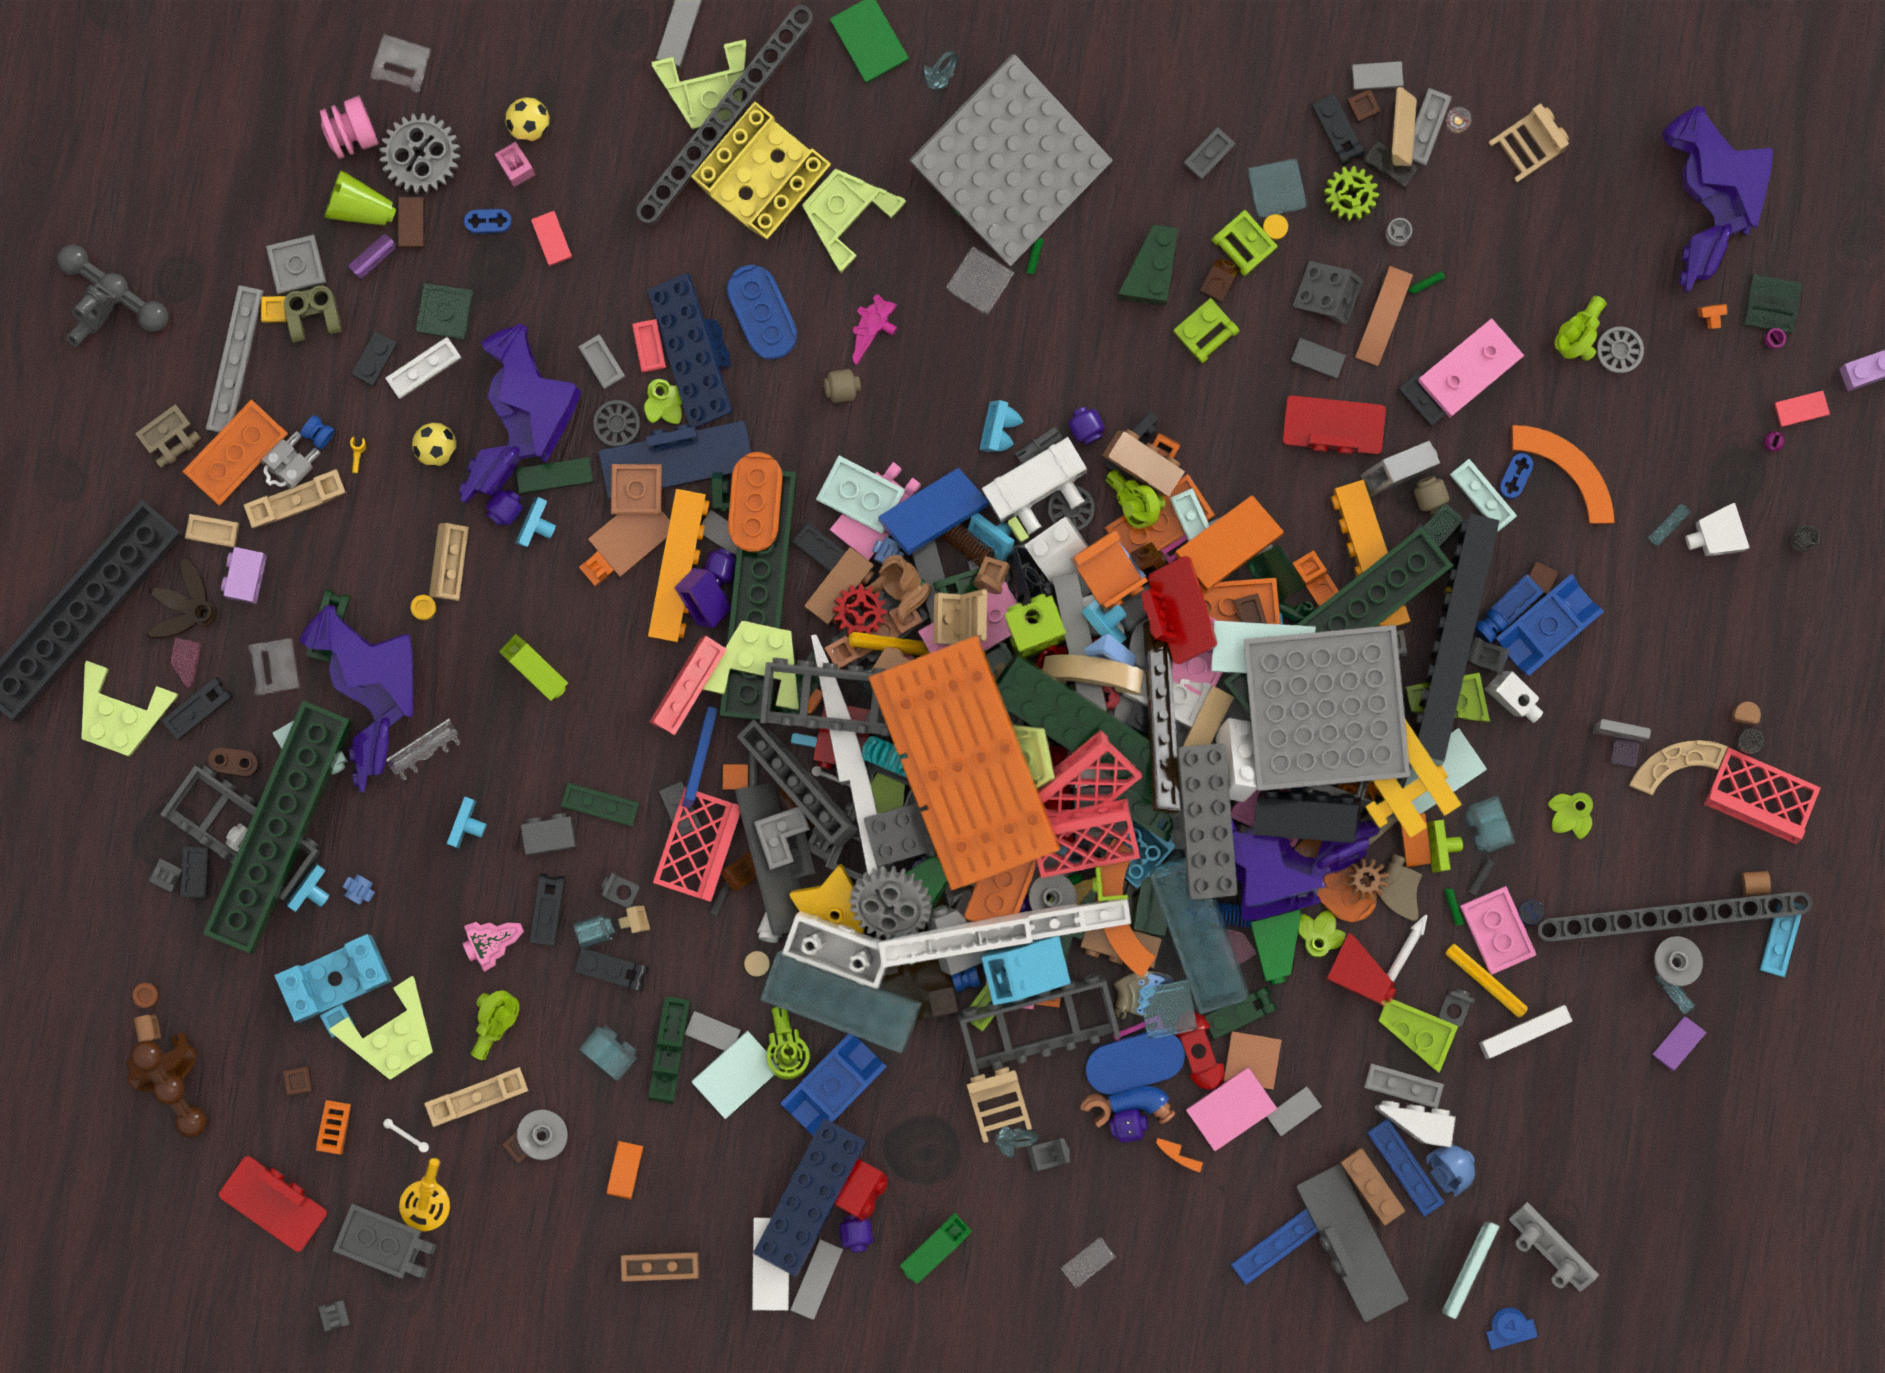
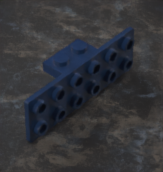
M681 274L649 289L648 295L689 426L696 429L732 413V407L720 370L731 367L730 354L725 347L722 338V328L717 320L703 318L690 274Z
M739 421L700 430L690 427L689 424L676 426L675 431L666 433L664 429L650 432L651 436H647L646 441L600 450L599 456L607 495L611 499L612 464H662V488L710 479L713 472H723V476L732 474L736 463L745 455L751 453L745 422Z
M826 1119L822 1120L798 1168L793 1172L786 1191L781 1195L779 1204L753 1252L754 1255L793 1276L798 1275L867 1143L866 1140Z

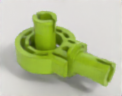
M1593 296L1584 311L1578 312L1576 316L1560 327L1554 345L1564 358L1571 359L1581 356L1584 361H1588L1596 354L1592 344L1597 337L1596 329L1600 324L1597 318L1607 305L1603 298Z
M1118 470L1111 471L1107 475L1106 482L1117 492L1118 503L1123 507V513L1129 524L1138 529L1154 525L1159 518L1160 511L1164 510L1163 507H1165L1163 496L1156 495L1154 490L1148 485H1139L1135 480L1127 481Z
M504 990L494 992L491 995L484 993L477 1000V1006L480 1009L478 1013L479 1025L476 1032L480 1035L471 1052V1055L477 1059L486 1060L493 1042L500 1040L503 1033L515 1023L518 1016V1000Z
M781 1006V1017L779 1007L771 1009L773 1013L777 1045L774 1033L769 1034L770 1045L767 1049L766 1063L769 1070L775 1076L781 1079H794L806 1070L809 1062V1050L805 1042L800 1039L798 1029L793 1031L795 1043L793 1042L787 1006ZM802 1053H804L805 1062L803 1066L799 1070H797L801 1063L799 1061H802ZM772 1057H773L774 1064H775V1065L779 1064L778 1069H776V1068L774 1067V1065L772 1064V1062H771V1058H772Z

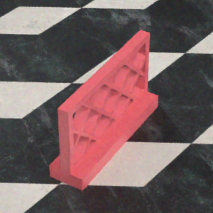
M705 635L703 638L700 637L649 723L675 735L727 649Z
M1100 730L1053 769L1055 779L1039 788L1038 792L1043 803L1047 800H1058V809L1045 808L1048 815L1068 811L1061 809L1062 800H1076V809L1079 808V800L1094 801V805L1112 802L1142 778V773L1108 741V737ZM1109 751L1115 757L1114 763H1100V757ZM1085 769H1096L1095 779H1081V772ZM1099 769L1114 770L1113 779H1099ZM1117 770H1129L1133 775L1128 779H1117ZM1067 784H1077V794H1062V788ZM1080 785H1095V794H1080ZM1098 785H1113V791L1108 795H1098ZM1066 832L1065 836L1069 837L1074 832Z
M1728 747L1704 805L1796 845L1803 838L1804 829L1820 787ZM1730 756L1740 760L1743 769L1732 773L1728 765ZM1754 768L1763 770L1766 779L1755 783L1749 770ZM1745 772L1750 785L1739 789L1733 776ZM1728 778L1734 789L1730 793L1717 790L1720 781ZM1777 778L1786 780L1789 789L1778 793L1772 780ZM1768 782L1773 795L1762 799L1756 786ZM1752 788L1757 801L1749 804L1744 801L1740 792ZM1800 788L1812 791L1810 799L1803 803L1800 802L1795 791ZM1791 792L1796 805L1785 809L1779 796ZM1775 798L1780 811L1772 814L1767 811L1763 802ZM1798 808L1802 816L1800 825L1791 822L1787 812Z
M684 787L653 883L711 902L740 816V809L738 804L697 792L696 797H698L702 807L689 813L687 807L681 806L686 789ZM702 799L710 801L711 803L705 805ZM715 803L725 806L723 816L713 821L707 807ZM684 809L686 815L680 818L682 810ZM704 809L710 823L697 829L691 815ZM688 817L694 831L681 837L677 829L678 822ZM721 821L717 830L715 823ZM712 825L716 833L715 840L705 845L699 831ZM676 832L679 839L672 842L674 834ZM696 833L702 847L689 853L683 839ZM680 841L686 855L673 861L669 853L670 846ZM713 844L711 852L709 853L707 847ZM704 849L708 857L707 864L697 869L691 855ZM668 856L670 863L664 865ZM688 857L694 871L681 877L675 863ZM672 865L678 879L670 883L659 880L662 870ZM705 868L703 876L701 877L699 871ZM694 873L697 874L700 880L697 892L687 889L683 881L684 878ZM680 881L683 887L674 885V883Z
M1128 799L1048 814L1058 843L1069 849L1063 857L1056 853H1051L1038 858L1037 863L1041 878L1139 859L1140 853ZM1126 821L1127 828L1122 834L1112 829L1116 822ZM1097 826L1103 829L1098 838L1087 833L1091 827ZM1072 831L1079 835L1073 844L1062 838L1066 832ZM1108 833L1119 838L1113 847L1102 842ZM1083 838L1094 843L1088 852L1077 847ZM1124 841L1132 845L1133 851L1122 853L1117 848ZM1098 846L1109 851L1103 858H1097L1092 854ZM1073 851L1084 856L1078 863H1072L1067 859ZM1048 856L1059 861L1056 867L1048 869L1044 868L1043 863Z

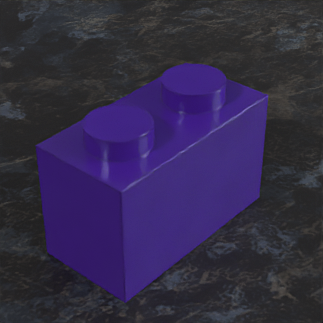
M693 568L674 587L698 626L714 628L731 610L726 594L719 588L715 576L709 570Z

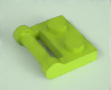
M1246 210L1212 238L1213 243L1216 246L1219 244L1241 269L1240 273L1244 277L1278 248L1276 243ZM1230 233L1253 257L1251 261L1247 262L1226 239Z
M1210 298L1176 327L1173 332L1197 360L1203 364L1208 360L1207 356L1229 337L1236 336L1240 330ZM1221 323L1225 329L1200 349L1196 344Z

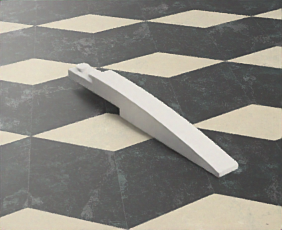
M811 635L817 667H823V663H829L817 635ZM819 676L827 717L851 720L836 678ZM829 729L839 781L841 785H851L867 872L871 875L872 869L875 868L880 873L882 866L876 865L864 823L865 817L878 814L857 734L853 731Z
M1128 899L1099 901L1081 905L1074 903L880 941L878 945L883 968L1032 943V940L1131 924Z

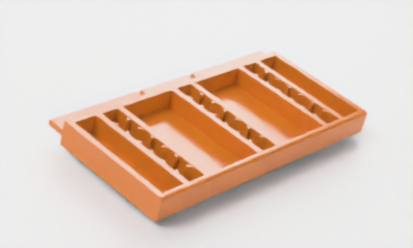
M978 635L868 677L898 755L907 752L908 757L902 758L901 762L918 806L920 808L925 805L928 806V810L922 811L921 814L951 890L969 885L1060 850Z

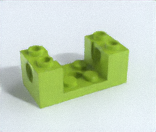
M1045 594L1036 596L1031 599V604L1022 606L1021 603L1008 607V612L1004 614L1011 633V637L1008 639L1013 652H1016L1025 659L1041 653L1042 650L1052 645H1062L1065 641L1066 631L1052 596L1046 597ZM1030 611L1038 613L1035 616H1025ZM1025 617L1027 618V620H1034L1037 623L1029 624L1026 621Z

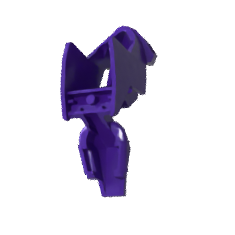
M1695 106L1676 117L1662 131V137L1669 147L1688 152L1689 154L1682 169L1684 190L1698 204L1702 203L1714 217L1715 227L1694 235L1688 241V245L1683 247L1682 261H1686L1685 271H1681L1679 285L1683 286V293H1688L1692 289L1696 279L1707 281L1716 273L1728 246L1727 242L1730 235L1739 231L1749 235L1751 226L1754 228L1758 227L1773 159V150L1771 148L1734 150L1708 118L1705 108Z
M523 324L496 331L481 341L484 350L504 364L492 378L488 398L508 431L509 441L506 446L482 449L478 452L476 458L471 459L468 466V472H470L468 481H463L459 490L460 500L467 504L478 491L493 496L514 473V468L521 459L538 456L544 462H547L571 419L581 395V390L576 388L574 383L542 378L528 341L529 328Z
M327 605L307 624L298 641L309 649L332 650L329 672L333 686L346 696L363 704L372 712L374 721L354 736L353 747H349L351 762L356 761L357 768L356 772H352L354 787L359 786L360 792H364L367 776L382 774L385 768L390 738L388 736L389 727L402 716L412 717L413 652L411 638L409 634H403L377 644H371L339 617L334 605Z
M1372 820L1360 822V828L1354 843L1323 840L1317 858L1305 857L1289 845L1290 840L1286 837L1253 835V828L1239 833L1236 831L1232 821L1236 880L1242 885V920H1262L1321 903L1317 893L1319 889L1325 888V884L1322 881L1323 877L1332 873L1336 874L1364 859L1367 855L1366 850L1369 848V839L1379 834L1380 829Z

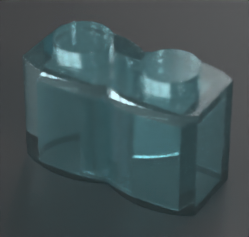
M1498 796L1468 806L1469 812L1465 814L1470 827L1475 826L1478 835L1474 836L1479 850L1484 849L1485 854L1515 843Z
M603 914L573 924L579 944L583 949L611 940V934L615 933L611 918H606Z
M598 1026L579 1050L616 1081H619L637 1060V1057L634 1055L636 1050L626 1041L622 1045L614 1039L617 1034L608 1026H605L603 1029Z

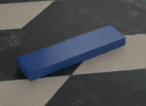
M708 706L703 718L681 805L687 808L692 807L696 798L717 715L716 708Z
M1388 1118L1367 1132L1423 1217L1445 1203Z
M1307 1208L1231 1263V1266L1245 1285L1318 1232Z

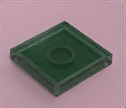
M424 283L416 332L466 340L473 290Z

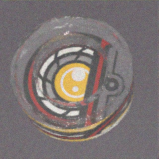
M1463 107L1451 109L1446 117L1447 127L1455 133L1466 131L1471 124L1470 112Z

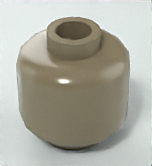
M850 369L830 371L827 378L823 379L825 396L834 403L853 401L856 398V391H861L859 376H854Z
M1435 476L1419 480L1414 488V496L1420 510L1430 511L1431 515L1445 510L1444 505L1449 502L1450 497L1444 481L1435 478Z

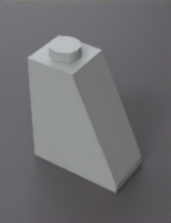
M1427 441L1380 461L1360 476L1362 480L1364 479L1370 497H1373L1429 471L1440 464V461L1431 442Z
M946 905L935 907L927 922L929 931L968 923L957 910ZM985 950L938 958L941 971L954 975L982 963L981 957Z

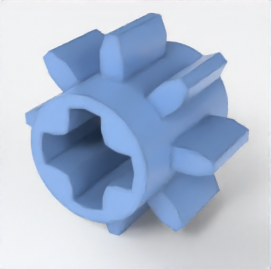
M885 537L883 542L880 540L876 541L872 552L876 553L874 560L881 564L889 556L900 555L903 557L904 553L899 551L901 548L899 544L888 537Z
M358 874L354 879L348 877L343 885V888L347 889L344 896L361 905L363 900L369 902L375 893L370 889L373 883Z

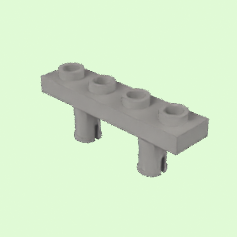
M1528 1202L1511 1215L1509 1221L1522 1233L1516 1241V1246L1521 1251H1528L1534 1245L1558 1269L1552 1277V1282L1556 1287L1563 1288L1570 1281L1581 1292L1599 1276Z

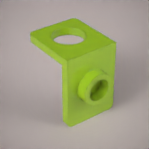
M1096 867L1097 877H1093L1092 882L1093 892H1098L1099 901L1129 899V895L1104 897L1102 867Z

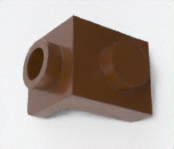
M1217 259L1201 291L1223 301L1239 269L1229 260Z
M1152 542L1130 553L1139 570L1151 566L1156 571L1169 564L1164 553H1159Z
M748 851L720 873L735 893L757 878L751 851Z

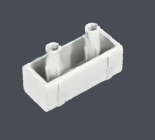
M1067 437L1057 444H1052L1047 450L1005 475L995 478L993 482L982 488V493L989 501V505L1000 523L1018 516L1029 535L1042 527L1031 510L1032 505L1055 491L1061 490L1071 509L1085 502L1073 482L1086 474L1087 468Z
M802 911L796 914L782 953L783 955L875 989L881 986L887 967L882 968L878 945L881 939L859 933L855 929L842 924L829 922L817 915L813 916Z

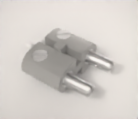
M296 431L287 441L281 439L260 460L264 465V474L267 476L265 482L270 486L272 484L281 487L286 485L288 488L293 489L313 469L311 463L317 458L320 451L317 448H313L305 457L300 453H296L293 446L302 438L299 432ZM267 470L279 477L282 483L276 480L270 481L271 477Z

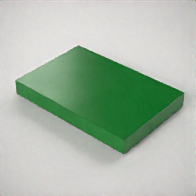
M863 0L830 18L831 24L866 84L909 61L906 52L876 0Z

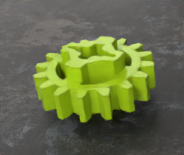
M1355 166L1352 167L1351 172H1348L1343 167L1341 175L1337 172L1333 173L1335 181L1328 180L1327 185L1331 188L1325 189L1324 194L1330 195V197L1326 199L1325 203H1332L1333 206L1330 212L1332 213L1337 210L1339 212V219L1343 215H1347V221H1350L1352 216L1355 215L1357 220H1360L1362 212L1367 216L1370 214L1368 207L1375 208L1376 203L1372 199H1377L1379 194L1373 192V190L1378 185L1377 183H1370L1373 178L1372 175L1364 176L1365 169L1357 173ZM1353 179H1357L1361 181L1363 184H1359L1355 182ZM1342 181L1343 189L1335 193L1336 186ZM1349 189L1352 192H1357L1355 198H1352L1351 195H1346ZM1368 194L1366 203L1361 206L1360 198ZM1343 203L1349 206L1350 209H1347L1340 204Z

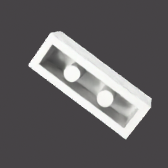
M1228 718L1215 734L1216 744L1224 743L1226 746L1230 800L1245 802L1258 788L1251 722Z

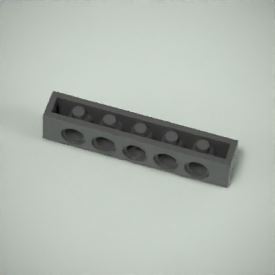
M753 719L737 736L831 844L842 847L859 830L766 723H760L759 720Z

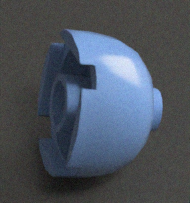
M1451 1144V1147L1441 1146L1427 1155L1426 1163L1427 1165L1431 1163L1433 1167L1430 1174L1446 1193L1452 1191L1454 1192L1453 1196L1456 1197L1465 1191L1475 1178V1160L1468 1150Z

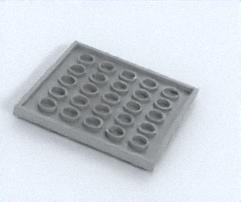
M1012 54L909 161L1008 266H1011L1113 160L1015 54Z
M1396 625L1244 639L1258 791L1410 777Z

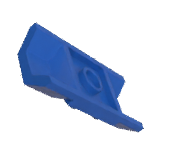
M1571 574L1495 639L1500 647L1507 648L1510 651L1508 657L1516 667L1529 676L1604 611L1587 596Z
M850 1032L780 1104L814 1137L823 1119L833 1122L887 1066Z

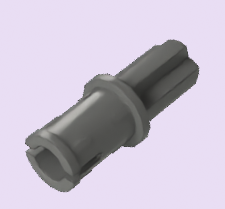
M1053 427L1036 440L1033 438L1030 444L1014 454L1023 464L1047 450L1052 444L1062 440V435L1057 428Z

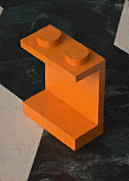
M1116 530L1070 558L1102 609L1109 607L1111 610L1114 606L1122 604L1121 598L1127 594H1130L1131 597L1138 594L1144 589L1142 585L1147 582L1145 577L1141 578L1118 542L1121 538Z

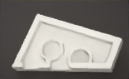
M1144 673L1140 695L1123 693V696L1148 707L1146 673ZM1180 679L1178 684L1173 681L1176 722L1188 729L1192 727L1211 687V683H1197ZM1184 685H1190L1202 692V694L1198 695L1187 689Z

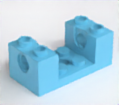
M366 934L344 944V948L306 965H297L274 975L294 1022L301 1023L341 1003L343 1004L392 982L372 935ZM333 972H339L342 975V982L338 986H332L329 983V976Z

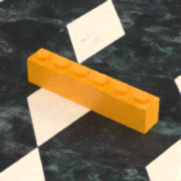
M1364 479L1335 488L1333 491L1334 496H1331L1335 511L1339 510L1342 518L1339 520L1341 531L1343 534L1347 533L1349 543H1346L1348 553L1351 558L1355 557L1357 566L1354 567L1356 577L1388 553ZM1404 605L1377 627L1396 625L1397 628L1409 624L1410 618L1406 606Z
M676 489L648 633L650 638L677 643L678 638H684L686 623L681 622L683 613L688 614L689 611L674 587L692 570L693 564L698 565L700 550L696 549L697 539H703L705 525H700L702 515L707 516L710 502L705 500L706 494Z

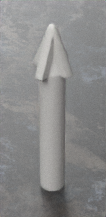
M1424 915L1411 927L1410 935L1389 969L1387 975L1393 982L1419 937L1424 935L1427 915Z

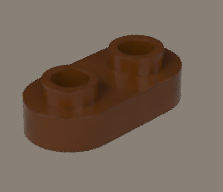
M219 747L212 750L208 756L210 768L218 773L249 777L254 775L259 768L258 758L249 751ZM223 755L225 758L224 763L217 764V757ZM244 759L249 760L247 768H242L241 762Z

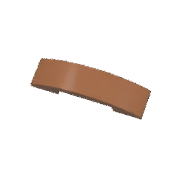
M1389 266L1356 353V359L1377 367L1379 366L1413 274Z
M897 607L881 617L885 622L883 625L877 624L879 627L877 633L872 630L870 631L873 635L898 638L923 621L918 612L914 610L907 616L906 621L900 622L897 617ZM848 636L824 648L831 662L838 664V669L876 651L873 649L851 647Z

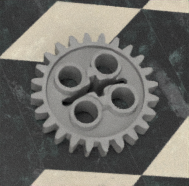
M422 113L420 120H417L414 114H412L411 121L409 122L405 117H402L403 125L400 126L394 122L396 130L387 129L390 139L382 138V142L387 147L380 148V152L386 155L380 158L381 163L388 164L383 170L385 173L391 172L388 176L390 181L397 179L395 185L398 188L405 184L406 192H409L411 187H414L416 194H419L420 188H423L426 194H429V187L431 186L438 191L437 183L441 182L446 186L447 183L444 178L446 176L454 178L450 170L459 168L454 163V161L461 159L460 155L454 153L460 150L459 145L453 144L457 137L456 135L449 136L452 132L451 127L443 129L445 125L443 120L435 124L436 118L433 115L429 121H427L424 113ZM415 132L424 134L423 139L419 142H413L411 140L412 135ZM430 136H433L434 139L427 144ZM435 146H442L444 151L441 155L434 156L431 154L432 149ZM416 151H419V152L424 151L425 156H424V157L418 156V158H417L415 152H416ZM407 152L409 153V158L405 162L397 161L399 153ZM413 164L411 171L407 172V168ZM428 166L429 172L425 176L417 175L418 168Z
M882 866L879 873L873 868L871 875L865 872L862 879L858 878L856 885L853 886L849 903L852 904L850 912H855L854 920H861L860 928L869 927L868 934L876 931V938H879L882 934L886 936V940H889L891 935L898 938L902 934L904 936L910 935L911 932L917 934L919 928H925V924L929 921L932 904L930 902L932 897L927 895L928 887L921 888L922 880L914 881V873L906 876L905 869L897 873L895 866H893L891 872H887L885 866Z

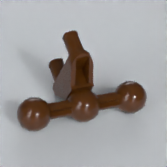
M182 1032L177 1033L179 1040L173 1035L171 1042L174 1049L164 1055L160 1046L154 1041L145 1040L138 1042L133 1046L130 1058L126 1061L129 1070L128 1084L141 1092H153L158 1102L171 1105L177 1114L175 1117V1127L184 1137L199 1136L206 1127V1115L200 1108L189 1106L183 1097L185 1085L182 1080L192 1069L196 1060L195 1049L189 1046L187 1035Z

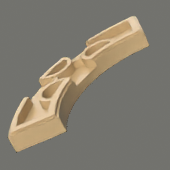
M1701 740L1670 745L1647 759L1634 774L1628 786L1652 796L1662 780L1678 769L1690 766H1704L1718 770L1728 746Z

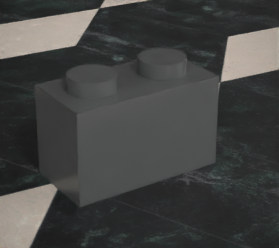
M566 813L551 815V820L541 821V817L526 819L527 824L521 825L525 855L527 856L577 848L572 817H566Z

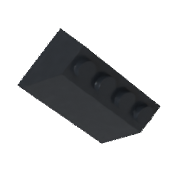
M1279 789L1260 791L1256 804L1253 835L1354 843L1360 828L1361 798L1349 793L1335 796L1324 791L1310 794L1298 789L1290 790L1289 792L1279 791Z

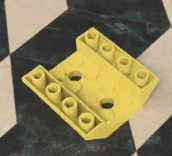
M754 102L692 174L691 178L713 200L748 229L768 240L830 167L831 163L811 148L809 150L777 124L769 112ZM776 150H780L785 154V158L782 162L776 163L771 160V154ZM742 188H750L753 191V196L749 200H743L739 197V192Z

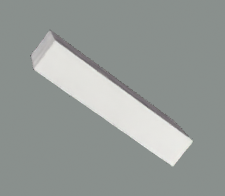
M1559 1006L1479 1042L1485 1059H1489L1572 1022L1566 1006Z
M754 1218L753 1252L771 1218ZM753 1253V1310H789V1273Z

